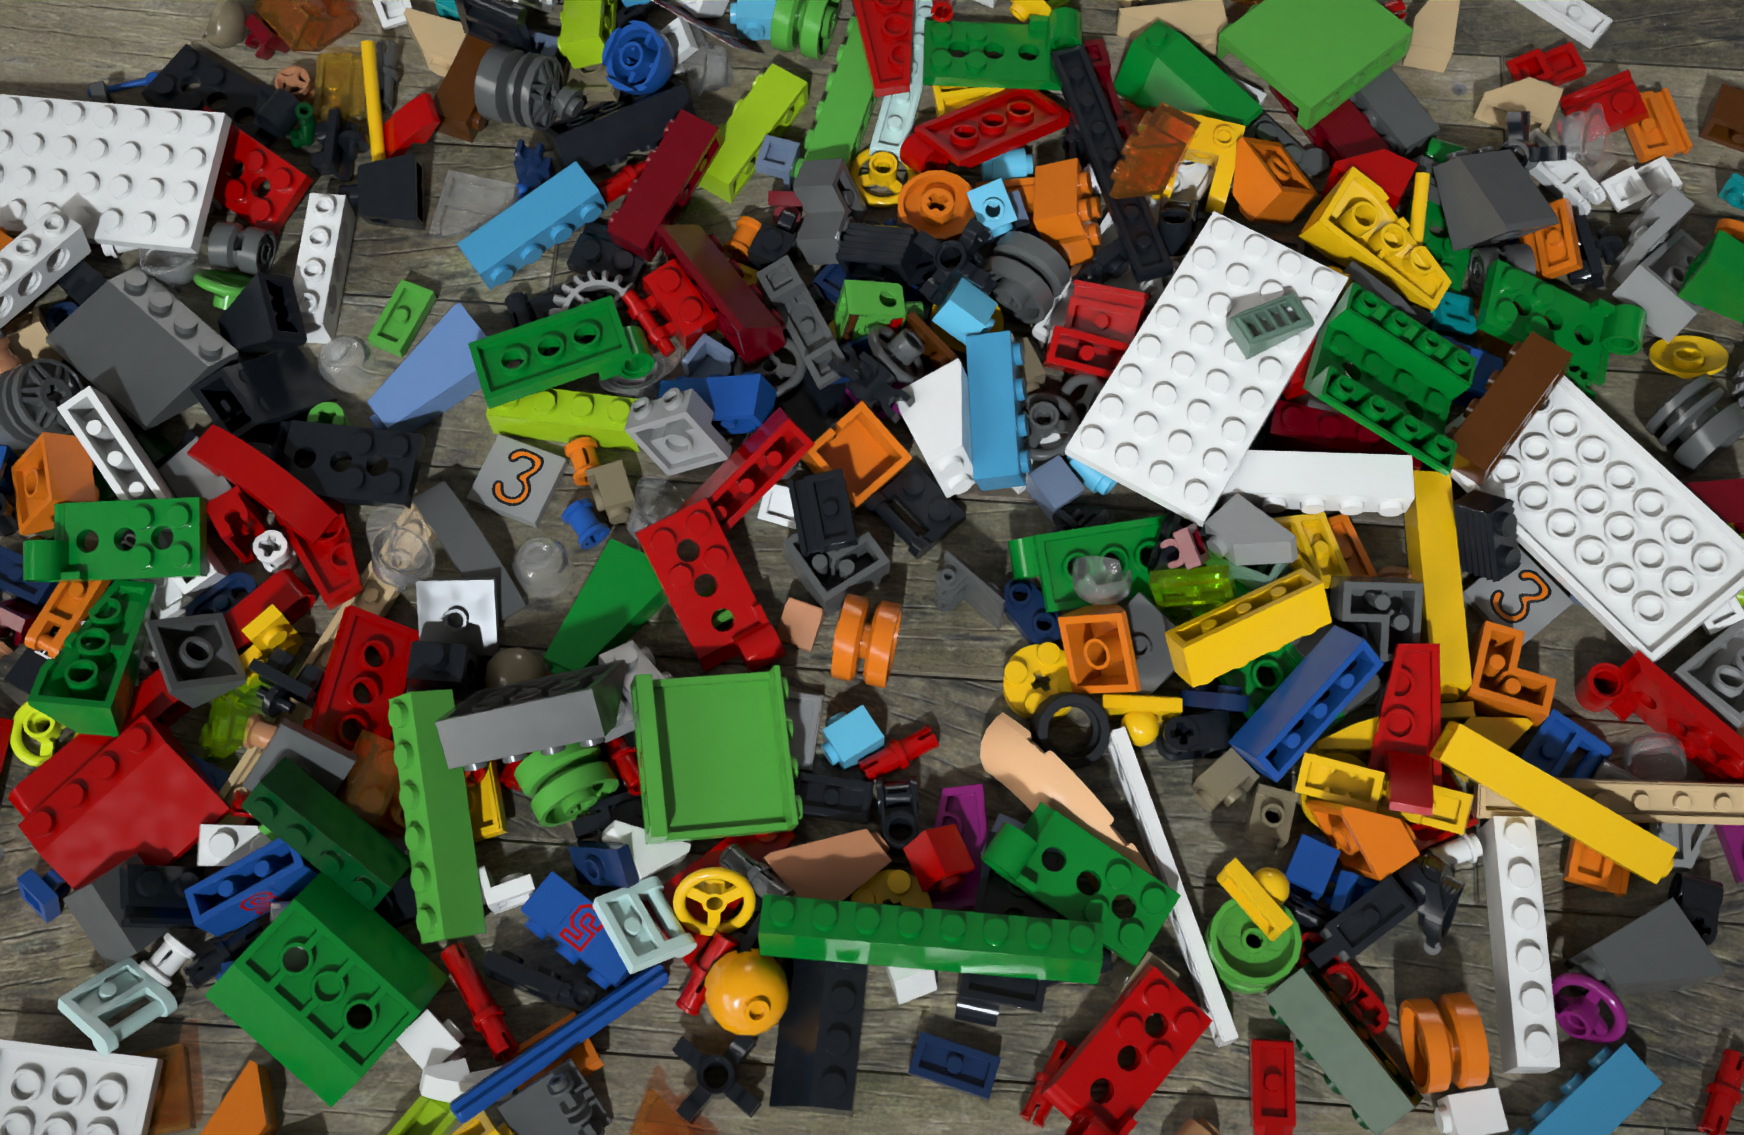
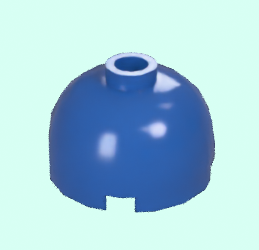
M629 21L630 25L625 26L623 29L620 27L616 28L605 43L602 64L607 67L608 76L606 78L616 89L625 93L639 96L652 94L666 85L670 79L675 65L674 51L668 38L654 26L646 22Z

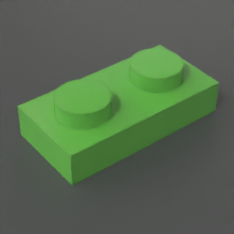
M401 279L367 338L370 345L403 358L437 299L434 291Z

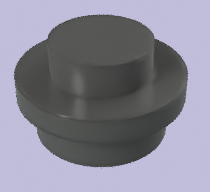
M566 85L558 92L554 99V111L557 112V116L565 121L570 117L575 118L580 113L584 105L582 90Z

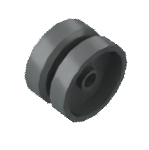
M1008 231L994 247L992 256L985 260L981 266V269L992 276L991 279L998 283L989 296L998 303L1002 313L1015 320L1030 324H1037L1044 320L1053 306L1054 298L1061 295L1071 277L1068 264L1055 249L1041 239L1021 231Z

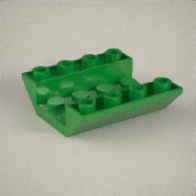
M1353 282L1349 285L1319 331L1303 388L1331 407L1447 476L1452 471L1458 443L1444 435L1451 402L1471 387L1477 358L1382 300L1374 293Z
M320 872L228 968L205 996L325 1103L332 1107L365 1075L404 1032L449 977L375 910L369 911L324 873ZM301 947L307 951L309 962L304 970L292 972L285 967L283 957L288 949ZM360 1003L370 1007L373 1017L369 1025L364 1028H354L348 1023L347 1012L353 1005Z

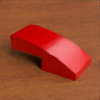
M1572 41L1542 53L1540 48H1537L1506 61V67L1514 82L1531 77L1539 81H1546L1553 86H1559L1584 77L1587 70Z
M422 93L395 112L383 125L386 159L405 155L412 143L426 144L440 123V119L431 93Z
M1388 750L1385 764L1388 775L1386 789L1388 809L1432 816L1433 775L1430 756Z

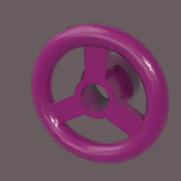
M1574 972L1559 974L1551 980L1555 1019L1567 1034L1599 1044L1614 1042L1624 1035L1628 1025L1627 1013L1621 1000L1609 987L1593 977ZM1568 985L1580 986L1589 990L1586 996H1579L1577 998L1559 994L1560 990ZM1601 998L1607 1003L1614 1015V1025L1612 1028H1609L1599 1015L1600 1008L1598 1002Z

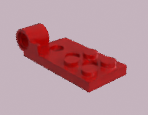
M1007 88L915 126L914 133L907 137L901 146L900 159L917 174L928 170H946L949 160L958 167L967 166L971 168L1069 126L1070 113L1038 90Z
M206 105L202 110L207 112H215ZM231 123L213 196L254 227L271 230L276 237L313 179ZM243 162V174L239 178L233 179L232 170L234 166ZM264 181H269V193L259 198L258 188L260 184Z
M704 497L634 532L704 672L738 654L750 673L786 656L784 647L761 604L757 602L707 498ZM684 539H692L698 546V554L691 561H682L677 554V547ZM702 574H710L715 580V589L707 596L698 595L694 588L695 580ZM719 609H728L732 615V623L725 630H716L712 625V616Z
M353 605L344 608L311 718L304 720L302 727L357 754L356 762L349 772L377 781L393 730L388 719L390 708L388 699L404 693L407 683L406 676L411 645L413 641H419V631ZM369 645L375 647L380 654V661L376 667L369 665L365 659V650ZM358 682L363 683L369 691V698L365 704L359 703L353 694L354 687ZM346 720L353 721L358 729V735L353 742L345 739L342 734V726Z
M1639 650L1620 667L1607 662L1594 665L1576 683L1575 697L1583 708L1592 712H1601L1608 709L1622 722L1634 713L1670 743L1673 751L1679 757L1686 761H1691L1704 772V776L1709 782L1744 783V739ZM1594 681L1602 683L1607 689V694L1597 690Z
M1148 963L1041 1090L1040 1094L1072 1122L1065 1135H1128L1138 1123L1133 1119L1135 1114L1213 1020L1154 965ZM1160 1013L1163 1019L1162 1028L1158 1033L1148 1035L1145 1031L1146 1019L1151 1014ZM1125 1046H1133L1136 1051L1134 1062L1128 1067H1120L1117 1060L1120 1050ZM1100 1078L1107 1079L1109 1084L1108 1093L1100 1100H1093L1090 1095L1092 1084Z

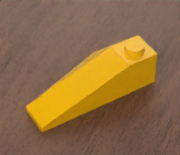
M1352 166L1317 206L1298 237L1335 263L1346 268L1354 261L1398 295L1431 312L1436 310L1452 281L1425 246H1419L1409 233L1407 228L1410 225L1402 216L1399 219L1386 201L1389 197L1384 190Z

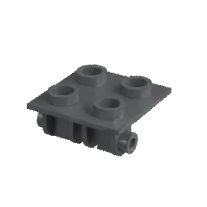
M946 551L944 553L943 568L936 576L935 606L940 611L949 612L964 600L996 629L1000 630L1006 602L1003 599V593L993 583L989 581L984 583L974 574V568L963 557L958 556L955 558L950 552Z
M571 1058L497 1105L498 1110L515 1135H604L605 1127L612 1123L611 1118Z

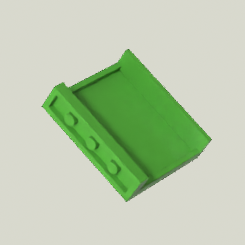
M1264 0L1259 5L1251 6L1244 16L1234 23L1227 24L1221 30L1218 36L1217 58L1221 60L1230 52L1299 108L1297 123L1308 131L1407 55L1413 29L1376 0Z
M774 665L768 672L652 680V674L635 675L630 687L646 845L790 832L799 825L798 820L803 817V805L801 796L795 795L793 780L798 777V763L796 756L790 755L789 740L793 739V722L791 716H786L784 701L788 700L789 688L787 678L781 677L780 665Z

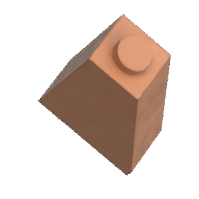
M867 829L770 852L760 859L772 869V874L796 892L794 897L843 901L891 862V859L886 854L890 848L885 840L876 831L870 834Z

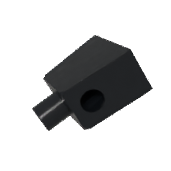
M415 153L361 164L357 169L358 184L339 186V195H346L351 207L358 206L359 216L368 224L425 230L424 164Z
M413 641L406 676L408 692L452 689L454 700L463 701L475 691L485 689V669L488 663L470 646L465 644Z

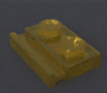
M318 53L313 105L317 121L328 120L329 109L339 108L346 120H351L352 117L356 116L367 119L362 55L354 56L353 53Z

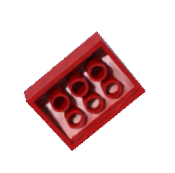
M143 714L20 822L18 826L39 855L74 890H77L136 853L139 854L145 865L171 866L198 842L200 824L217 825L231 812L232 808L166 725Z

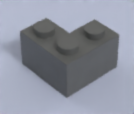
M843 158L803 161L793 184L795 196L799 198L806 212L801 228L797 231V246L804 254L809 265L839 264L836 259V253H838V247L841 246V241L844 240L849 223H863L868 209Z
M869 531L857 538L859 545L842 548L837 551L815 552L807 557H803L797 532L782 541L784 559L816 605L824 610L825 618L843 607L848 593L862 596L890 578V560Z
M1331 576L1330 614L1340 621L1368 622L1367 643L1382 662H1392L1396 644L1420 643L1424 583L1403 577Z

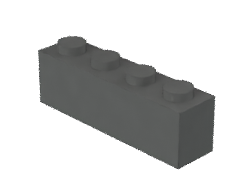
M1388 68L1349 98L1355 107L1367 116L1370 125L1377 134L1389 143L1391 151L1408 160H1412L1424 153L1430 138H1437L1440 127L1391 68Z

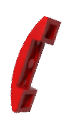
M214 424L208 428L187 452L191 458L216 476L220 477L222 475L234 485H238L241 490L280 517L282 524L313 546L338 518V514L285 469L251 445Z

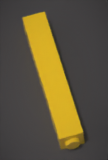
M1413 470L1415 499L1406 513H1404L1408 565L1412 571V579L1424 583L1420 643H1440L1441 702H1453L1460 699L1472 685L1451 473L1445 476L1436 471Z
M1448 722L1429 755L1644 880L1657 885L1659 880L1665 878L1673 868L1675 861L1673 856L1677 851L1676 847L1460 723Z

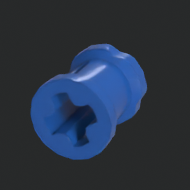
M587 498L575 501L561 515L563 522L568 525L570 524L578 535V544L582 549L595 547L605 540L610 533V528L607 524L599 521L592 510L593 503Z

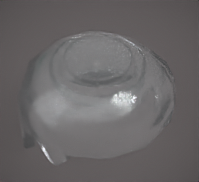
M354 335L337 336L324 345L317 360V367L323 379L345 394L364 390L375 381L380 369L378 357L373 349L364 340Z
M540 536L527 540L516 550L512 558L513 573L528 595L549 598L560 594L571 584L574 564L568 551L558 540Z
M1084 556L1076 558L1073 562L1072 585L1075 593L1092 605H1114L1128 597L1132 586L1131 570H1127L1126 575H1124L1120 562L1117 559L1102 556Z
M1646 732L1633 737L1624 748V770L1641 780L1683 781L1688 775L1685 748L1681 741L1671 734Z

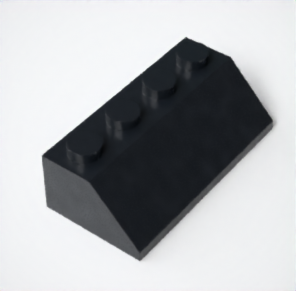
M671 76L666 85L652 94L642 96L629 93L621 94L618 101L602 102L581 111L575 118L570 117L565 121H557L542 132L562 170L576 161L589 177L596 172L594 169L606 163L608 166H614L627 160V154L638 149L640 152H647L660 145L659 140L664 138L663 134L666 125L672 118L675 119L681 109L696 117L697 115L685 83Z
M787 958L785 975L790 995L787 1009L779 1021L769 1108L853 1117L869 965Z

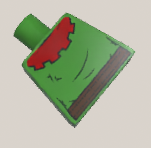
M844 280L834 312L837 342L841 345L868 335L869 330L875 325H884L900 333L903 324H906V315L911 311H914L923 321L922 301H904L903 288L899 283Z

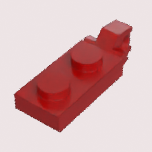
M1251 1038L1249 1040L1250 1126L1252 1127V1134L1293 1135V1128L1296 1127L1294 1041Z

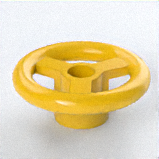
M870 148L860 152L852 161L849 173L864 203L878 208L898 205V196L903 188V184L896 180L897 159L889 152H878L873 156H869ZM869 160V174L858 176L862 165ZM901 162L905 166L908 173L907 182L913 176L918 175L910 167ZM876 184L880 187H887L895 195L877 197L869 194L863 188Z
M723 867L703 868L689 874L679 883L673 897V908L678 920L689 930L705 936H714L716 930L730 934L740 929L750 920L756 906V895L751 883L740 873ZM686 896L702 903L704 910L708 912L707 923L698 921L690 915L686 908ZM743 897L744 903L739 914L727 922L720 923V912L725 910L727 904Z

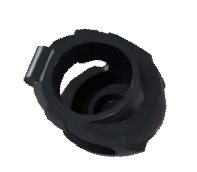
M1420 853L1419 856L1392 873V875L1419 907L1417 909L1419 924L1424 927V934L1426 935L1424 949L1428 954L1436 955L1446 946L1445 938L1452 926L1465 883L1454 878L1449 863L1433 854Z

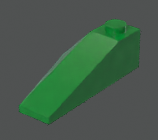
M1159 20L1155 21L1132 41L1114 83L1116 93L1136 107L1149 110L1150 107L1166 110L1167 115L1172 117L1176 109L1248 126L1263 112V107L1188 39Z
M115 580L88 611L89 618L76 633L71 631L65 638V646L53 660L48 658L41 666L27 700L29 706L77 733L118 737L121 734L131 706L147 634L144 624L147 620H150L157 589L156 583Z

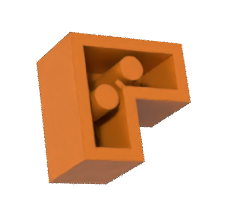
M1486 620L1473 635L1469 651L1472 685L1458 699V702L1473 701L1475 712L1490 717L1528 718L1533 723L1530 729L1535 730L1549 716L1557 679L1517 668L1525 632Z

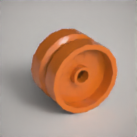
M928 170L915 175L903 185L898 196L897 224H909L916 228L918 233L923 230L936 240L941 239L943 242L948 240L958 241L970 219L974 218L976 220L974 210L966 193L973 189L962 177L945 170Z
M850 593L846 595L834 634L831 678L852 681L858 674L861 660L865 659L863 678L866 685L881 688L887 687L898 641L903 604L882 600L876 607L871 623L869 622L871 603L868 597Z
M1464 991L1443 994L1438 997L1436 1005L1428 997L1406 999L1401 1002L1399 1010L1401 1046L1411 1080L1421 1094L1444 1092L1449 1089L1451 1081L1459 1089L1486 1084L1489 1076L1488 1043L1482 1019L1470 995Z

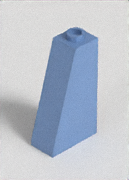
M460 302L455 304L367 401L374 414L369 417V420L375 429L414 433L481 388L468 343L487 336Z

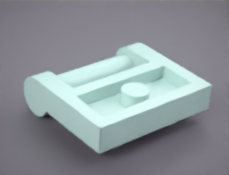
M657 876L643 879L630 888H620L596 897L593 902V909L630 975L670 958L684 957L697 947L692 934L684 931L663 895L664 886ZM641 900L649 902L670 938L669 940L664 941Z
M131 957L110 966L59 997L58 1009L92 1040L96 1050L105 1056L119 1047V1042L159 1016L167 1017L178 1008L176 999L171 992L145 972ZM144 997L150 1001L149 1004L111 1028L104 1023Z

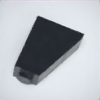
M257 272L218 320L221 337L239 351L238 354L260 356L303 345L307 341L292 277Z

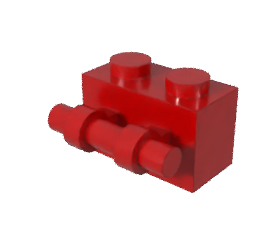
M674 258L643 277L646 299H640L633 289L622 296L623 301L629 308L627 313L634 322L638 321L648 334L646 337L653 348H658L665 358L676 351L675 346L670 341L673 337H676L685 351L694 346L703 333L710 336L716 332V315ZM657 310L666 325L660 326L651 313Z

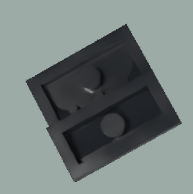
M807 370L804 378L795 389L775 399L773 413L781 407L815 442L827 430L833 429L835 424L856 405L845 392L846 382L828 385L820 390L809 370Z

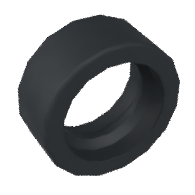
M1070 692L1050 695L1041 702L1032 716L1030 726L1032 741L1045 753L1053 751L1071 769L1089 766L1099 759L1109 744L1111 731L1108 715L1097 701L1087 695ZM1069 706L1077 707L1084 711L1092 725L1091 738L1086 747L1072 754L1062 753L1057 750L1050 742L1048 735L1049 721L1052 716L1061 708Z

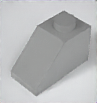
M1238 493L1204 522L1207 538L1206 545L1209 550L1218 558L1225 557L1236 566L1293 563L1298 558L1296 536Z

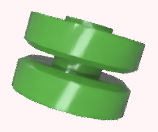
M776 0L770 33L773 49L791 53L799 46L803 57L821 61L825 57L834 35L840 0Z
M580 742L566 745L565 750L551 755H542L541 750L534 751L517 766L514 776L524 795L534 797L530 806L542 827H554L575 820L590 812V807L597 805L598 800L610 797L617 790L619 782L609 763L599 761L603 753L598 744L590 747H581Z
M1234 899L1225 902L1206 926L1203 941L1218 982L1227 990L1244 995L1263 993L1285 978L1297 963L1302 946L1301 933L1298 922L1286 906L1282 904L1279 907L1294 923L1274 942L1268 939ZM1246 938L1251 940L1250 946L1256 945L1257 948L1249 947L1246 943Z

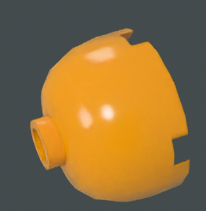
M750 948L751 952L739 954L737 950L727 953L714 963L705 979V1001L710 1014L723 1029L736 1035L755 1036L767 1032L779 1022L788 1006L790 992L785 972L773 956H762L759 949Z

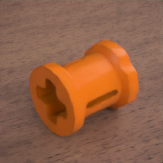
M740 216L736 222L737 230L731 240L725 242L723 249L730 259L733 258L741 264H749L747 251L762 224L754 218Z
M577 438L564 447L566 456L571 458L575 470L572 477L574 483L578 486L590 485L585 470L601 466L596 454L598 445L595 438Z

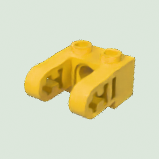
M1175 109L1151 199L1161 201L1162 196H1168L1170 200L1180 162L1184 163V160L1210 165L1212 170H1215L1204 212L1213 213L1215 211L1223 215L1235 170L1237 141L1243 137L1246 126Z

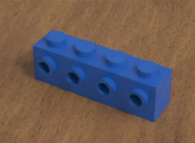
M1334 625L1231 738L1229 744L1251 768L1277 783L1381 669L1384 663L1364 638Z

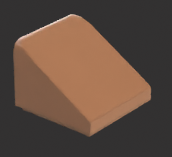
M788 597L776 632L780 641L811 653L825 620L824 610Z

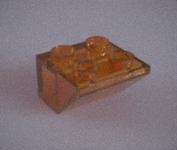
M256 0L253 6L292 51L320 52L359 26L361 19L351 9L350 3L346 0Z
M1161 101L1153 114L1147 111L1136 130L1140 134L1137 136L1132 133L1122 149L1121 154L1125 155L1126 159L1118 161L1110 176V179L1114 180L1115 183L1109 196L1120 199L1163 194L1178 171L1201 122Z
M362 729L352 750L353 753L357 754L356 762L334 796L360 818L405 836L404 810L399 800L401 788L398 767L394 762L395 744L393 741Z

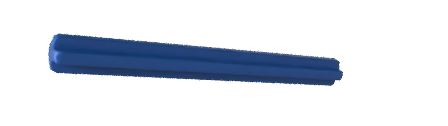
M660 963L646 968L450 1102V1109L455 1118L460 1123L467 1122L661 989L669 982L667 971Z

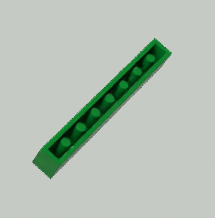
M763 894L758 936L759 950L762 956L1098 984L1103 963L1104 923Z

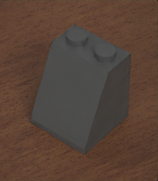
M1488 146L1473 151L1471 155H1469L1468 149L1460 150L1446 155V162L1433 167L1453 252L1503 244L1559 224L1557 215L1511 149L1495 151L1494 146Z
M1674 898L1655 907L1564 962L1569 969L1568 973H1581L1593 977L1609 987L1617 996L1688 990L1725 972ZM1575 986L1579 991L1584 992L1586 995L1589 992V990L1584 987Z

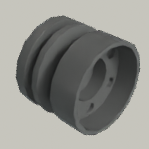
M494 45L487 50L481 59L476 73L474 92L479 114L484 119L502 123L514 122L520 127L545 131L557 117V112L554 111V99L564 87V74L561 64L556 57L531 52L525 54L522 50Z
M39 358L0 374L1 445L8 446L13 450L28 449L42 432L65 435L73 432L57 407L82 391L84 387L78 376L67 365L54 359Z
M1704 374L1690 384L1683 385L1658 407L1655 415L1645 426V429L1651 435H1655L1668 427L1667 431L1658 440L1662 447L1674 442L1678 438L1683 442L1674 453L1673 458L1690 475L1695 474L1708 465L1744 433V409L1737 402L1724 407L1720 411L1715 407L1725 394L1721 387L1704 396L1714 383V380L1708 374Z

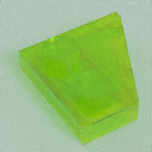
M1209 565L1188 570L1186 568H1170L1167 570L1150 571L1149 585L1156 605L1176 624L1178 618L1189 613L1196 618L1236 599V587L1229 565Z
M233 690L212 700L209 723L203 726L199 740V746L204 747L202 759L205 761L218 763L243 745L249 708L245 703H242L239 696L232 695Z

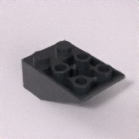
M298 346L221 368L190 388L216 426L246 443L259 442L268 445L276 440L281 421H306L310 410L317 404L322 402L334 403L337 401V398Z

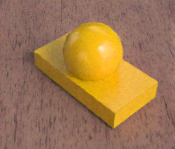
M1104 693L1100 701V705L1107 713L1108 719L1121 720L1120 727L1125 726L1131 744L1138 747L1155 741L1159 735V722L1167 723L1170 719L1181 716L1183 712V698Z
M1235 857L1216 877L1217 881L1270 941L1274 942L1294 923L1279 907L1287 900L1290 891L1289 881L1286 875L1279 869L1263 867L1251 875Z

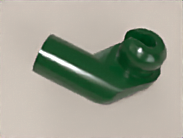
M301 102L295 108L300 128L292 129L289 134L293 147L301 148L306 146L308 148L314 143L317 118L313 107L309 103Z

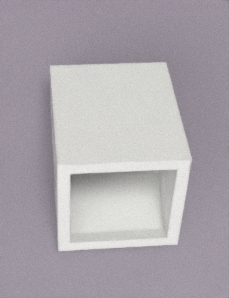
M957 358L901 389L908 393L915 401L911 407L907 406L903 401L895 403L946 498L955 494H962L975 484L973 480L968 377L960 360Z

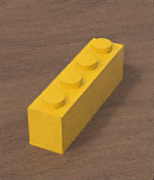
M1300 568L1164 632L1174 671L1191 687L1195 688L1199 685L1210 683L1214 678L1228 671L1244 667L1250 661L1268 652L1277 651L1283 645L1302 636L1315 633L1319 628L1332 623L1324 583L1304 568Z

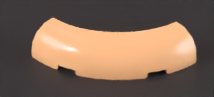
M1003 712L998 715L986 729L981 741L980 759L984 770L1006 786L1032 812H1034L1040 802L1155 877L1133 843L1127 844L1121 834L1110 826L1114 822L1113 816L1078 776L1053 751L1045 753L1035 742L1030 741L1032 739L1031 732ZM1083 872L1094 890L1097 891L1098 880L1096 876L1091 872ZM1118 895L1114 898V900H1124L1128 897L1124 895Z

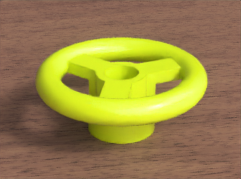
M26 701L17 710L12 719L14 722L9 742L13 752L22 762L33 767H39L55 754V740L61 735L62 729L66 728V726L29 706L28 701ZM50 723V727L45 732H42L43 727ZM22 728H24L26 734L41 743L40 756L31 753L24 746ZM75 732L73 739L80 733Z

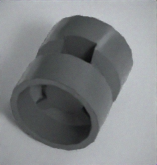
M222 220L214 225L208 242V258L212 266L233 271L239 268L241 272L253 275L257 272L268 274L271 270L276 254V239L273 231L252 226L245 229L241 224Z

